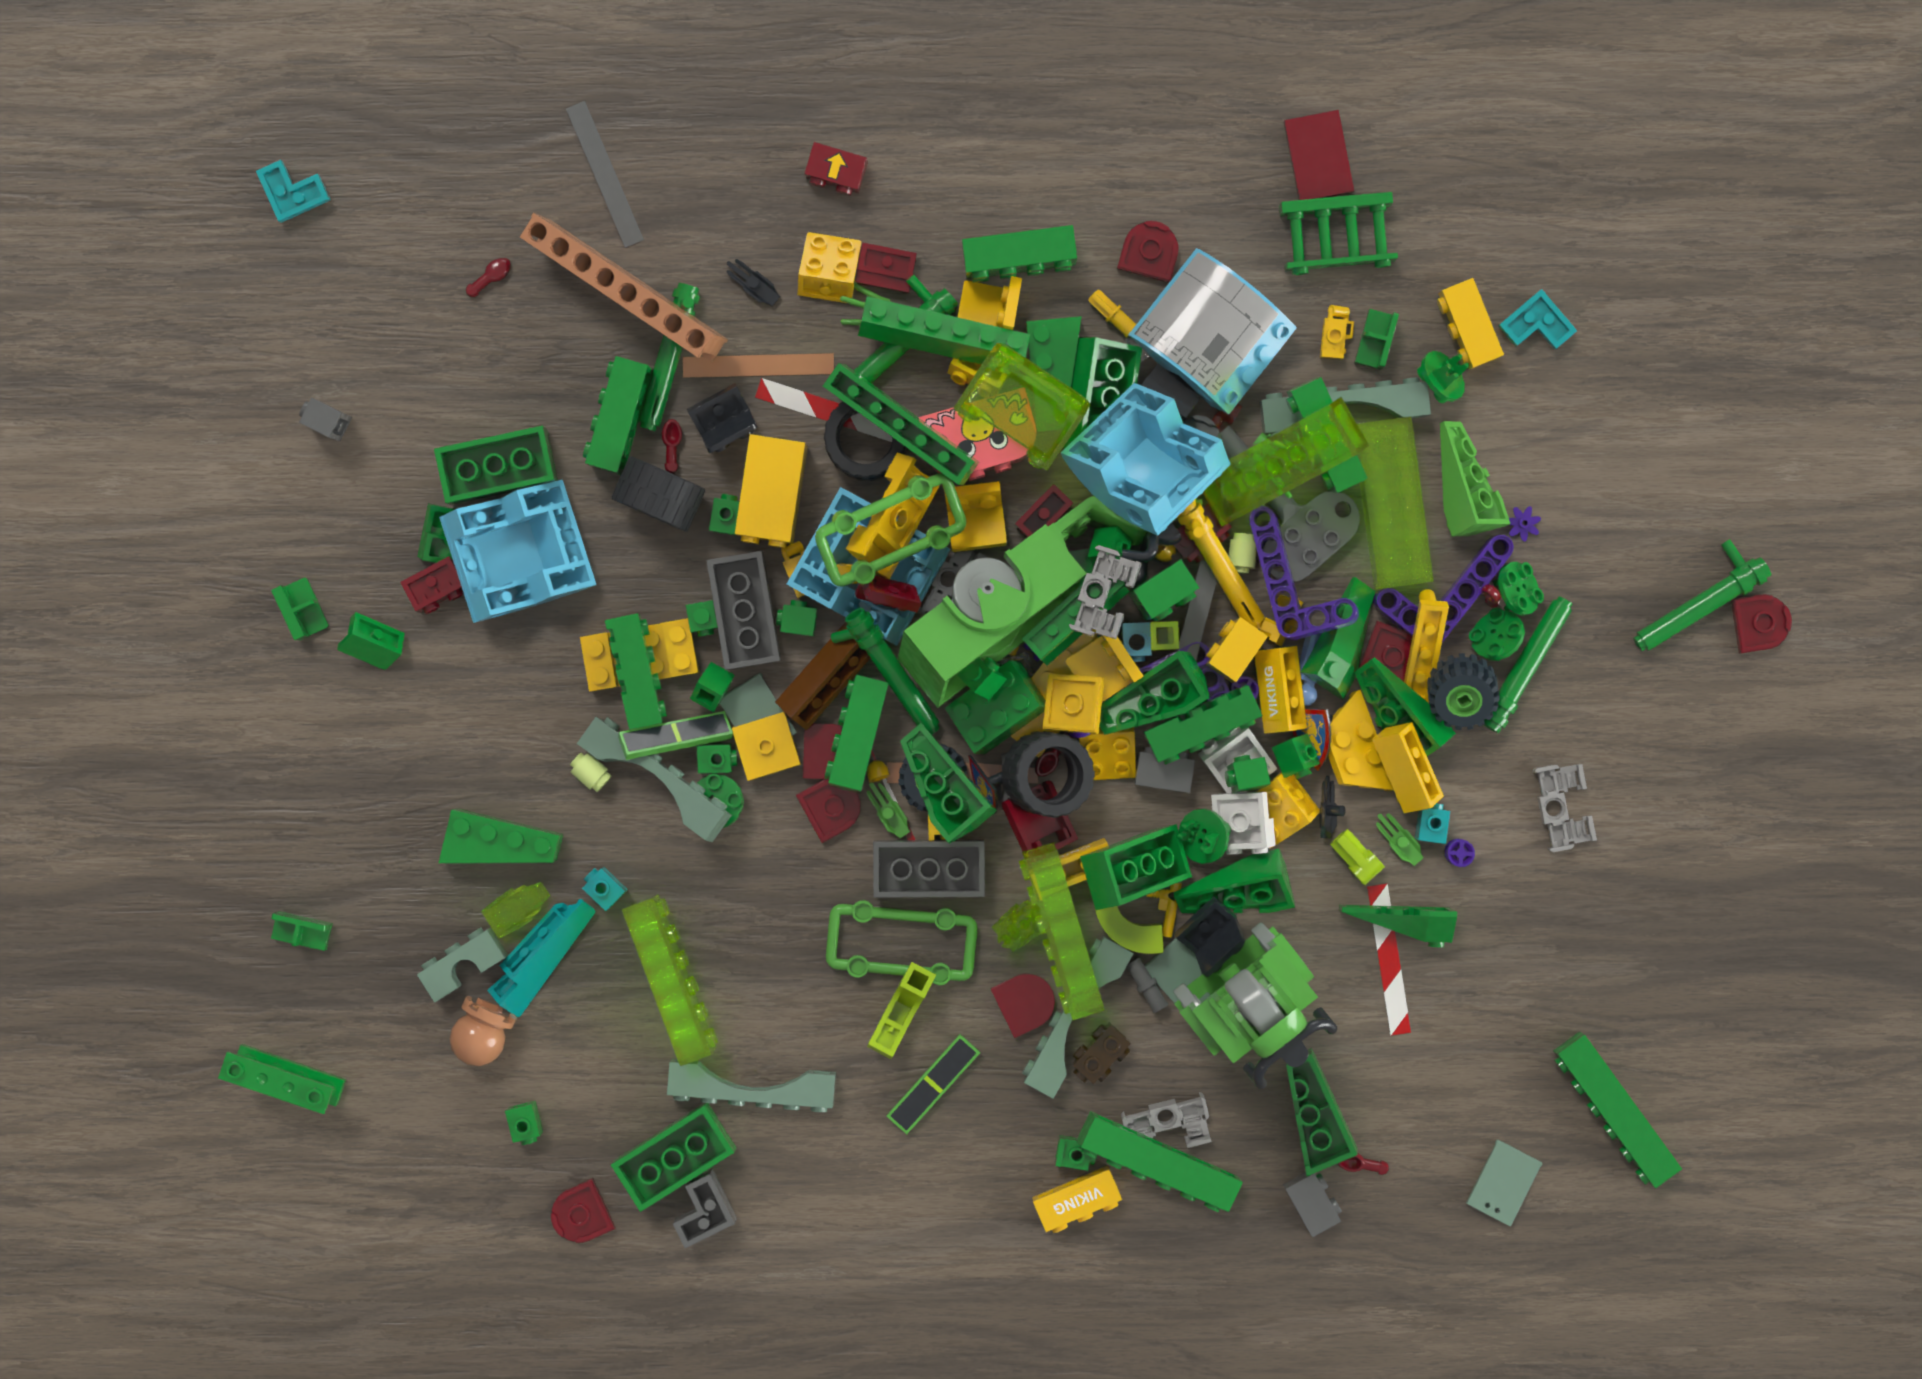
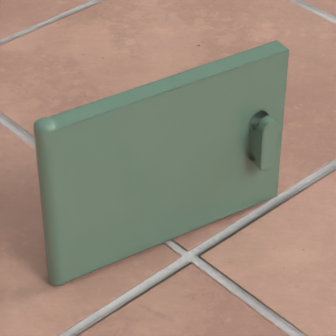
M758 673L725 694L720 702L734 727L784 712L775 703L776 698L762 678L761 673ZM787 717L792 736L797 734V731Z
M1176 938L1163 949V953H1158L1145 965L1152 978L1155 977L1157 984L1174 1003L1179 1000L1173 992L1174 989L1182 983H1185L1186 986L1202 974L1196 955ZM1205 993L1199 999L1200 1002L1202 1003L1205 999H1207L1210 996V993Z
M1497 1139L1466 1204L1511 1227L1543 1163Z

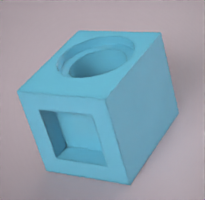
M1150 622L1122 623L1123 646L1134 662L1145 661V656L1152 655ZM1134 634H1138L1144 639V645L1140 650H1133L1129 646V639Z

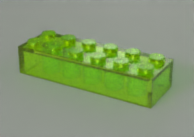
M1339 397L1228 458L1231 465L1204 490L1203 495L1221 526H1224L1358 455L1369 444L1342 397Z
M1412 417L1355 424L1352 426L1355 451L1368 478L1360 482L1374 590L1434 582Z
M1054 842L1023 851V860H1019L1024 880H1030L1032 885L1026 888L1032 907L1038 906L1039 912L1035 913V918L1040 933H1046L1047 939L1042 941L1048 960H1054L1055 965L1050 966L1056 987L1062 986L1063 989L1058 994L1064 1013H1070L1072 1020L1105 1011Z
M659 894L627 905L622 909L679 1065L683 1066L712 1055L716 1049L718 1038L714 1028H709L706 1018L709 1015L705 1003L698 1001L696 994L699 991V987L694 975L689 976L687 966L689 965V960L686 952L679 950L677 940L680 939L675 924L670 925L667 918L670 910L666 899H660Z

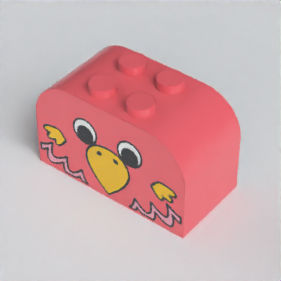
M1025 387L918 417L980 462L970 475L969 481L983 478L986 471L995 469L996 474L1011 470V464L1025 459L1031 453L1035 444L1036 426ZM933 467V469H934L937 473H941L939 470H937L936 468Z

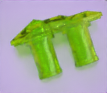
M542 882L527 887L523 885L515 890L511 888L481 912L500 939L533 920L532 917L541 910L540 907L550 897V894Z
M1038 897L1031 901L1027 899L1019 905L1016 903L991 927L998 935V943L1003 940L1004 943L1001 946L1010 948L1012 952L1024 946L1042 932L1041 929L1047 923L1046 919L1053 910V907L1044 897Z

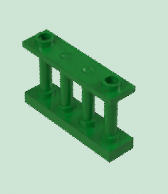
M1392 192L1281 202L1279 205L1280 217L1287 216V220H1290L1294 262L1286 263L1284 266L1285 272L1292 271V275H1305L1309 273V269L1374 264L1375 268L1390 267L1391 262H1395L1398 259V253H1387L1384 212L1386 207H1390L1393 204ZM1361 209H1369L1370 213H1373L1376 255L1360 256L1356 214H1359ZM1342 211L1346 221L1349 257L1332 258L1329 217L1331 212ZM1306 214H1314L1315 218H1318L1321 260L1305 261L1301 219H1304Z
M1109 578L1112 584L1103 608L1107 609V612L1130 592L1125 587L1126 584L1123 581L1117 580V583H1115L1113 579ZM1093 583L1087 588V595L1092 599L1099 598L1103 593V588L1098 583ZM1082 585L1022 638L1046 666L1050 665L1084 634L1073 631L1069 624H1075L1082 603L1078 601Z
M245 1044L240 1045L237 1054L229 1051L226 1053L218 1079L321 1114L326 1113L328 1104L335 1107L338 1105L346 1082L345 1078Z

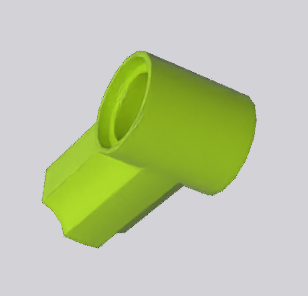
M1348 829L1340 833L1330 843V846L1349 865V870L1364 886L1385 868L1382 862L1369 849L1366 850Z

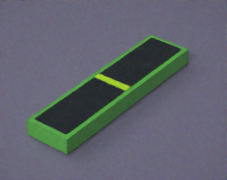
M725 711L621 731L618 738L626 760L732 739L733 732Z
M959 1034L886 1116L904 1133L908 1134L980 1054V1051L963 1035Z

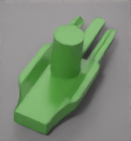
M870 783L869 786L883 807L879 806L870 791H867L868 798L876 808L877 816L887 831L895 834L899 839L911 832L908 827V818L899 804L893 801L886 788L882 784H878L889 801L888 804L875 784Z
M1378 814L1380 821L1393 835L1391 837L1379 822L1376 823L1377 828L1389 841L1390 847L1402 860L1408 861L1415 866L1424 858L1421 854L1420 844L1407 829L1402 828L1392 815L1386 814L1399 830L1398 832L1395 831L1382 814Z

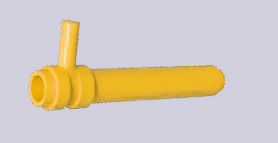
M1194 500L1184 512L1177 516L1179 523L1185 525V533L1190 540L1195 542L1238 616L1255 628L1260 629L1265 618L1213 531L1211 520L1208 516H1204V509L1201 503ZM1243 602L1245 603V605L1247 606V608H1248V610L1250 611L1251 614L1248 613V611H1247V609L1245 608Z

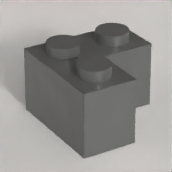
M713 1169L687 1182L685 1188L695 1209L675 1218L673 1226L684 1248L734 1225L737 1220Z

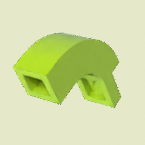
M1117 906L1100 910L1095 909L1102 928L1122 947L1138 953H1163L1161 923L1138 924L1131 922L1120 913Z
M911 962L888 1003L867 1045L868 1048L892 1059L936 974Z

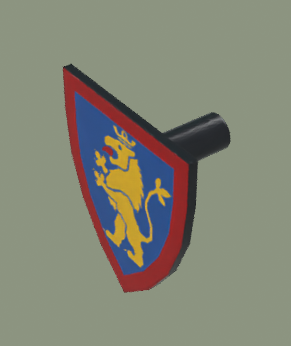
M1305 709L1307 728L1293 730V735L1298 737L1308 733L1320 762L1314 768L1319 771L1326 762L1330 751V722L1334 714L1329 715L1328 709Z
M968 755L974 784L997 810L998 801L1003 797L1001 787L1003 771L987 777L972 755Z

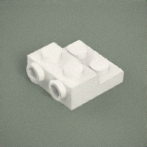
M1240 727L1229 731L1231 735L1219 741H1215V739L1208 740L1204 743L1205 747L1198 754L1226 793H1232V790L1226 784L1225 771H1227V766L1233 763L1236 757L1250 755L1251 759L1265 757L1268 774L1270 775L1277 770V767L1248 727L1242 730Z
M1267 792L1211 795L1212 810L1229 823L1231 828L1226 854L1243 853L1242 849H1251L1252 854L1267 853L1269 847L1275 846L1273 818H1269Z

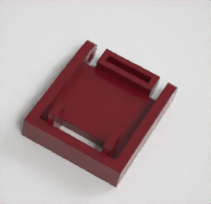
M1051 780L1030 788L1034 796L1041 800H1049L1058 794ZM1005 800L1001 803L1027 863L1033 862L1078 840L1068 815L1055 818L1045 817L1027 812L1010 800ZM1055 832L1059 842L1044 849L1039 839Z

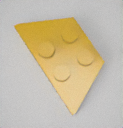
M1361 690L1354 691L1349 695L1350 698L1345 705L1336 711L1330 722L1331 745L1328 758L1339 785L1359 786L1360 788L1393 791L1394 789L1386 775L1380 756L1375 750L1372 739L1377 736L1362 692Z

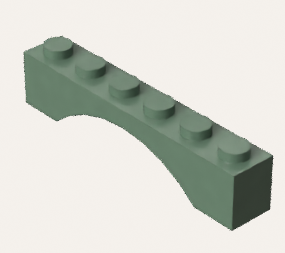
M1419 377L1403 379V384L1392 385L1391 380L1375 382L1376 387L1365 388L1364 384L1348 385V390L1337 391V387H1326L1334 406L1340 404L1373 406L1390 413L1399 420L1431 415L1428 384L1420 382ZM1282 393L1265 395L1266 399L1259 402L1263 433L1268 435L1291 432L1299 424L1296 413L1292 414L1286 403V399L1289 397L1282 398Z
M595 717L577 744L598 760L634 763L655 774L674 796L681 812L683 824L704 840L713 842L732 816L725 810L727 805L716 797H713L712 800L704 795L706 789L693 780L689 784L682 778L684 773L673 765H670L668 768L661 763L663 757L659 754L626 760L618 738L620 732L618 729L621 726L609 717L605 720Z
M1104 935L1101 940L1096 938L1088 952L1092 955L1088 964H1081L1075 976L1079 979L1074 989L1069 987L1062 999V1002L1066 1004L1061 1013L1058 1011L1054 1013L1049 1022V1026L1052 1027L1047 1037L1042 1035L1035 1050L1039 1051L1035 1060L1029 1059L1022 1072L1025 1075V1084L1053 1099L1067 1075L1064 1062L1065 1041L1068 1028L1075 1013L1094 991L1120 978L1134 954L1131 950L1122 947Z
M671 1059L669 1062L667 1095H672L673 1100L690 1101V1097L701 1098L703 1103H717V1099L728 1100V1104L737 1106L745 1105L746 1101L756 1102V1107L772 1108V1104H782L783 1109L799 1110L800 1106L811 1107L813 1112H827V1108H833L836 1072L808 1070L799 1077L783 1084L769 1087H749L722 1079L700 1061Z

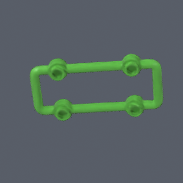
M943 473L935 474L929 478L918 475L910 479L907 488L852 513L847 510L836 512L832 517V522L821 526L817 530L815 540L830 580L834 585L843 587L855 581L860 584H868L874 579L875 572L929 547L938 550L944 549L948 546L951 537L960 534L965 529L967 522L955 486L950 478ZM942 484L955 519V524L946 528L939 525L932 526L928 529L926 537L870 563L866 560H858L852 565L850 572L840 575L826 539L827 536L837 531L844 535L850 534L856 528L857 522L912 497L924 500L930 496L932 488Z
M859 900L854 905L838 904L830 912L826 962L833 969L847 970L851 976L859 978L867 972L904 976L909 965L869 962L862 955H854L849 960L838 959L837 947L840 916L850 915L861 923L868 922L871 918L935 923L941 930H950L954 925L966 926L963 970L950 969L947 964L942 962L936 963L932 967L923 968L936 974L933 981L936 985H944L949 980L965 981L973 974L978 928L976 921L970 916L957 915L950 908H941L937 912L873 907L867 900Z

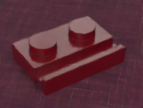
M862 243L855 283L910 293V286L906 283V280L913 275L917 253Z

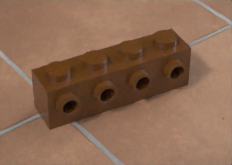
M845 622L838 631L847 629V623ZM830 639L775 703L791 719L807 731L846 687L849 680H852L869 661L870 657L865 649L859 647L855 639L839 643H833Z

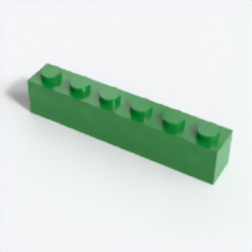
M868 296L865 301L858 336L1016 373H1020L1030 338V334Z
M838 363L824 383V388L956 484L964 485L980 463L847 365Z
M1579 1031L1553 1050L1558 1057L1554 1061L1563 1073L1569 1072L1574 1079L1570 1082L1580 1096L1585 1094L1590 1101L1587 1104L1588 1109L1596 1118L1600 1116L1606 1123L1603 1126L1604 1131L1611 1140L1617 1139L1622 1145L1619 1149L1620 1153L1628 1163L1631 1161L1635 1163L1638 1167L1635 1173L1644 1185L1649 1183L1656 1189L1682 1170L1681 1166L1585 1034Z
M1090 1111L1076 1140L1082 1148L1081 1152L1092 1158H1096L1097 1155L1107 1159L1106 1163L1118 1169L1125 1166L1131 1169V1174L1140 1179L1146 1180V1177H1150L1156 1180V1185L1170 1191L1171 1187L1181 1191L1180 1195L1188 1200L1195 1201L1198 1198L1205 1202L1204 1206L1216 1212H1219L1220 1209L1227 1212L1230 1211L1243 1183L1233 1173Z

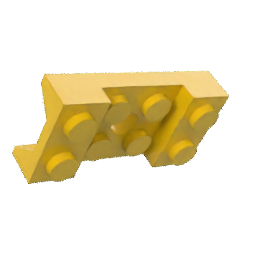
M897 452L884 476L891 483L885 491L883 498L907 488L908 482L914 476L919 475L929 478V476L923 474L914 466L916 462L914 457ZM940 485L932 488L930 496L924 500L912 497L872 515L867 527L857 526L846 550L857 560H866L870 563L907 546ZM899 562L875 572V575L890 579Z
M688 618L648 625L650 635H646L645 639L647 646H652L655 662L651 663L653 674L658 673L659 679L700 673ZM610 632L580 637L589 692L620 687L615 667L616 659H614L610 647Z

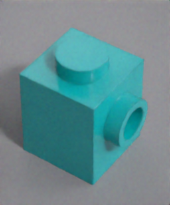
M1436 803L1432 808L1418 811L1415 831L1416 840L1446 844L1451 811L1444 810V804Z
M605 867L599 871L594 868L583 879L586 884L582 889L605 911L609 910L628 890Z

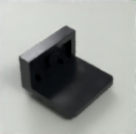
M1159 364L1155 366L1150 375L1141 384V386L1173 398L1183 421L1186 420L1201 398L1179 375L1166 370Z
M736 383L687 409L709 453L725 450L731 442L738 438L745 439L749 437L758 427Z
M1214 896L1174 933L1176 939L1196 955L1201 973L1205 977L1218 972L1232 955L1240 952L1245 943L1237 916Z

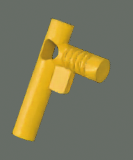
M1182 883L1170 885V890L1160 889L1146 895V897L1159 898L1158 909L1166 911L1162 929L1164 937L1172 938L1178 908L1176 900H1171L1168 894L1181 889Z

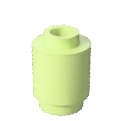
M1234 533L1233 539H1230L1229 558L1238 573L1249 574V569H1255L1257 548L1253 534Z
M589 752L586 755L580 753L570 764L573 767L570 773L588 789L591 790L593 788L596 792L612 777L607 772L609 769Z

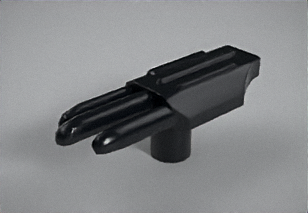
M738 259L735 262L750 273V277L730 261L727 262V266L746 280L744 282L730 270L726 271L733 280L743 287L745 292L759 303L775 305L781 296L777 293L771 281L758 271H753Z
M1329 775L1325 777L1321 787L1320 838H1332V834L1337 827V816H1344L1346 813L1345 806L1335 803L1334 781H1330Z

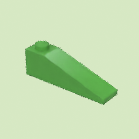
M1441 422L1443 507L1447 527L1451 535L1472 536L1509 525L1510 521L1499 491L1493 492L1486 478L1490 475L1486 467L1482 469L1475 458L1477 450L1461 422Z

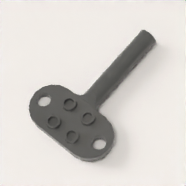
M1230 425L1221 432V439L1227 457L1281 519L1280 531L1294 582L1309 576L1355 535L1359 527L1360 515L1354 500L1344 493L1323 492L1305 505L1297 504L1292 497L1287 498L1260 464L1252 459L1254 453L1250 451V448ZM1339 502H1345L1350 507L1349 515L1345 518H1341L1335 513V506ZM1269 540L1264 544L1265 553H1273L1277 548L1275 540ZM1273 568L1270 574L1279 580L1283 577L1284 571L1278 572Z

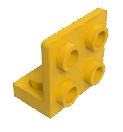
M811 232L807 233L798 274L797 295L843 302L840 300L841 296L853 298L861 241Z
M1011 276L1009 285H1003V288L982 283H972V281L967 280L964 281L958 318L1013 330L1022 278Z
M999 481L955 487L967 523L965 529L960 534L950 538L952 551L959 552L1006 546L1007 540ZM945 494L950 526L955 524V519Z
M1102 635L1065 660L1073 675L1104 678L1102 702L1130 683L1136 682L1143 677L1118 637L1113 639Z
M1099 726V734L1091 733L1086 737L1079 738L1080 744L1086 748L1090 758H1092L1093 771H1095L1093 780L1135 778L1134 728L1104 735Z
M1282 772L1270 782V785L1256 791L1267 792L1269 818H1273L1275 846L1308 825L1320 813V809L1296 777L1292 775L1284 778Z

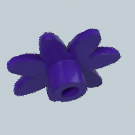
M1531 506L1527 507L1524 513L1518 507H1514L1513 512L1516 518H1509V525L1514 526L1509 532V536H1514L1520 532V537L1525 542L1528 532L1538 535L1539 531L1533 525L1541 521V517H1531Z

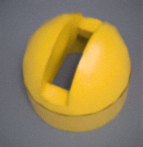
M1158 545L1155 558L1161 562L1171 561L1172 558L1170 556L1176 554L1175 546Z
M872 761L867 767L866 773L869 782H877L890 776L888 767L882 761Z

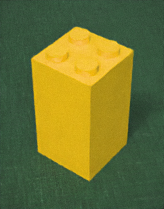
M750 434L735 534L741 536L740 541L759 544V540L769 541L768 545L777 548H786L787 544L794 543L808 451L806 443Z

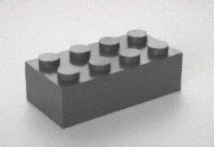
M758 551L706 560L725 670L782 661L764 552Z
M874 840V898L985 897L984 840H955L950 844L946 840Z

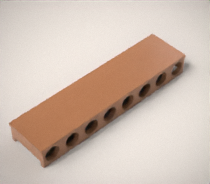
M535 213L532 214V218L520 238L696 357L700 358L702 355L713 362L724 343H727V338L552 220ZM532 236L537 237L538 240H537V241L534 240V239L532 238Z

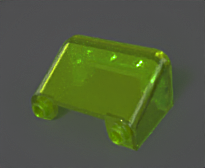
M996 343L953 409L958 411V415L967 422H972V420L979 421L982 418L1027 448L1026 454L1031 465L1048 471L1085 416L1090 403L1081 394L1012 348L1002 343Z

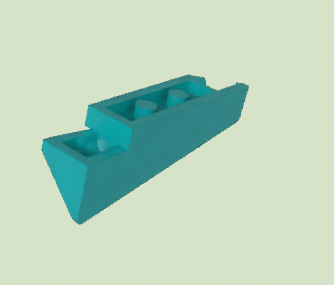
M579 899L573 905L555 904L499 965L506 974L487 990L495 1001L508 1012L513 1013L516 1017H520L595 914V909L582 899Z

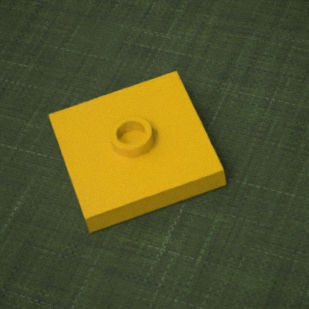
M1048 673L1042 729L1099 734L1104 678Z
M785 712L732 728L747 781L801 765Z

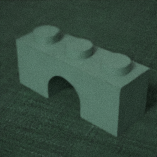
M482 927L467 936L470 940L462 946L457 942L444 951L447 955L437 961L434 957L421 965L423 971L417 974L434 1002L462 986L456 975V967L460 960L465 959L474 962L482 973L508 956L491 928L483 931Z

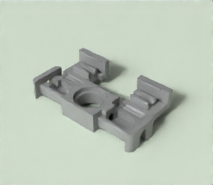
M1096 546L1095 549L1099 553L1092 574L1086 573L1078 597V601L1082 603L1075 624H1069L1073 631L1081 632L1088 636H1093L1095 633L1092 629H1095L1097 634L1117 639L1124 614L1116 612L1114 616L1108 614L1107 609H1103L1112 584L1109 578L1113 579L1115 583H1117V580L1126 582L1127 587L1134 588L1141 563L1120 558L1118 551L1103 546ZM1093 583H1098L1103 588L1102 595L1096 599H1092L1087 595V588Z
M1576 764L1560 768L1558 765H1547L1534 768L1533 773L1538 774L1542 795L1537 797L1542 824H1547L1551 847L1547 849L1551 852L1572 849L1575 843L1597 840L1592 816H1582L1580 821H1574L1573 818L1569 819L1564 792H1568L1567 788L1587 789L1583 765ZM1575 771H1577L1579 785H1577ZM1552 800L1557 801L1561 806L1560 812L1555 816H1550L1546 811L1547 803ZM1585 820H1586V822H1587V827H1588V833H1589V834L1586 833V827H1585V822H1584Z
M1199 1092V1098L1176 1103L1175 1099L1148 1105L1149 1110L1128 1116H1125L1124 1112L1121 1113L1124 1126L1151 1138L1156 1136L1155 1133L1182 1126V1129L1186 1128L1187 1135L1184 1136L1187 1148L1212 1142L1206 1120L1209 1118L1205 1097L1201 1092ZM1162 1110H1170L1173 1115L1169 1121L1162 1122L1157 1118L1158 1113Z

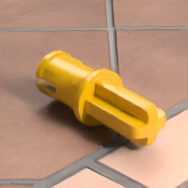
M1096 290L1090 296L1089 303L1106 318V322L1110 321L1127 338L1137 323L1132 321L1120 309L1121 305L1117 306L1101 290Z

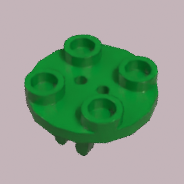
M1432 351L1424 355L1421 366L1417 369L1418 376L1428 384L1438 402L1444 404L1447 401L1453 402L1458 400L1465 392L1462 373L1469 367V363L1462 365L1459 363L1463 357L1462 354L1449 358L1442 352Z
M1527 562L1507 563L1501 568L1498 579L1492 581L1494 586L1499 585L1501 597L1506 604L1504 610H1511L1520 616L1533 613L1537 609L1538 604L1544 600V594L1538 587L1537 580L1533 575V568Z
M1496 607L1491 609L1488 614L1477 622L1475 627L1469 632V639L1479 657L1486 660L1499 661L1509 657L1518 650L1525 635L1524 624L1515 613Z
M713 773L702 778L697 783L706 789L704 795L709 799L711 796H714L727 805L725 810L732 816L723 828L729 827L738 819L743 810L744 798L741 788L734 780L725 775Z
M1206 808L1196 809L1185 815L1181 821L1177 838L1182 841L1185 854L1192 861L1201 864L1218 861L1227 850L1231 828L1229 823L1224 821L1215 811Z

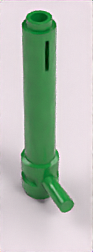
M914 274L906 280V283L924 302L918 307L919 309L949 316L956 311L954 308L959 303L945 288L940 292L937 290L932 295ZM884 342L854 371L872 384L910 348Z
M679 282L677 289L674 288L672 297H674L673 303L695 317L696 312L693 310L695 304L699 303V288ZM664 334L639 417V421H641L640 427L656 431L657 426L660 427L683 348Z
M1730 539L1721 546L1736 567L1729 572V576L1636 633L1637 636L1633 638L1635 644L1641 652L1644 650L1649 651L1741 594L1746 595L1751 592L1755 585L1760 586L1767 582V578L1772 575L1766 562L1761 557L1757 559L1752 558L1745 562Z
M1560 596L1556 600L1553 599L1499 689L1497 711H1493V717L1490 720L1484 719L1485 724L1483 726L1498 734L1502 728H1506L1509 723L1508 717L1510 714L1513 715L1518 707V700L1572 612L1571 606L1573 604Z
M863 608L852 611L845 618L847 629L832 633V642L839 643L855 639L859 647L865 649L886 682L889 683V686L916 726L922 723L931 734H934L940 728L938 724L939 719L884 640V633L878 625H874V618L870 612L865 611Z

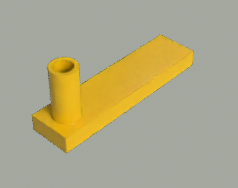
M1426 589L1419 594V606L1404 683L1429 703L1427 681L1428 677L1431 678V670L1433 668L1437 669L1449 605L1448 602L1437 601L1435 593L1432 590Z

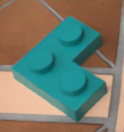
M282 160L256 171L280 223L331 201L319 174L293 184Z
M1542 289L1498 325L1515 347L1536 329L1554 350L1577 332L1576 328Z

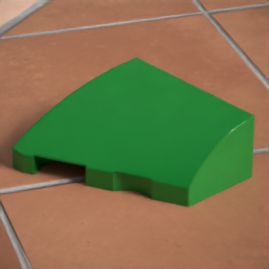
M428 503L417 555L418 558L435 563L448 556L452 558L439 517L456 508Z

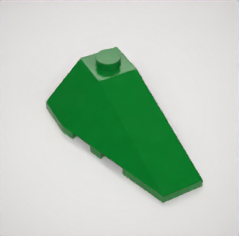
M1352 577L1341 598L1350 599L1357 605L1359 609L1358 620L1350 626L1322 633L1301 670L1302 674L1341 700H1344L1356 678L1354 672L1359 668L1376 592L1356 577ZM1350 605L1341 606L1338 611L1339 618H1349L1353 612Z
M1178 651L1147 672L1142 678L1131 683L1102 703L1099 726L1104 735L1186 714L1209 699L1205 675L1191 652Z
M1375 657L1354 672L1366 701L1372 704L1376 713L1375 722L1378 727H1382V730L1387 727L1413 722L1427 756L1443 746L1456 734L1451 727L1444 726V720L1439 722L1435 718V713L1432 714L1430 704Z
M922 723L900 740L910 769L919 787L918 790L926 805L930 821L949 844L978 828L997 811Z
M1280 849L1249 855L1174 892V898L1181 913H1196L1213 896L1228 909H1233V913H1242L1243 909H1259V913H1271L1295 908L1287 867Z
M1339 905V911L1420 941L1428 942V947H1444L1445 942L1452 943L1457 911L1449 907Z

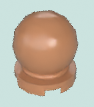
M467 996L462 1004V1009L466 1011L467 1015L458 1019L451 1030V1050L457 1059L465 1064L482 1066L498 1058L504 1048L506 1039L503 1029H512L517 1017L513 1013H510L509 1017L502 1014L504 1008L480 998L474 1003L472 998Z

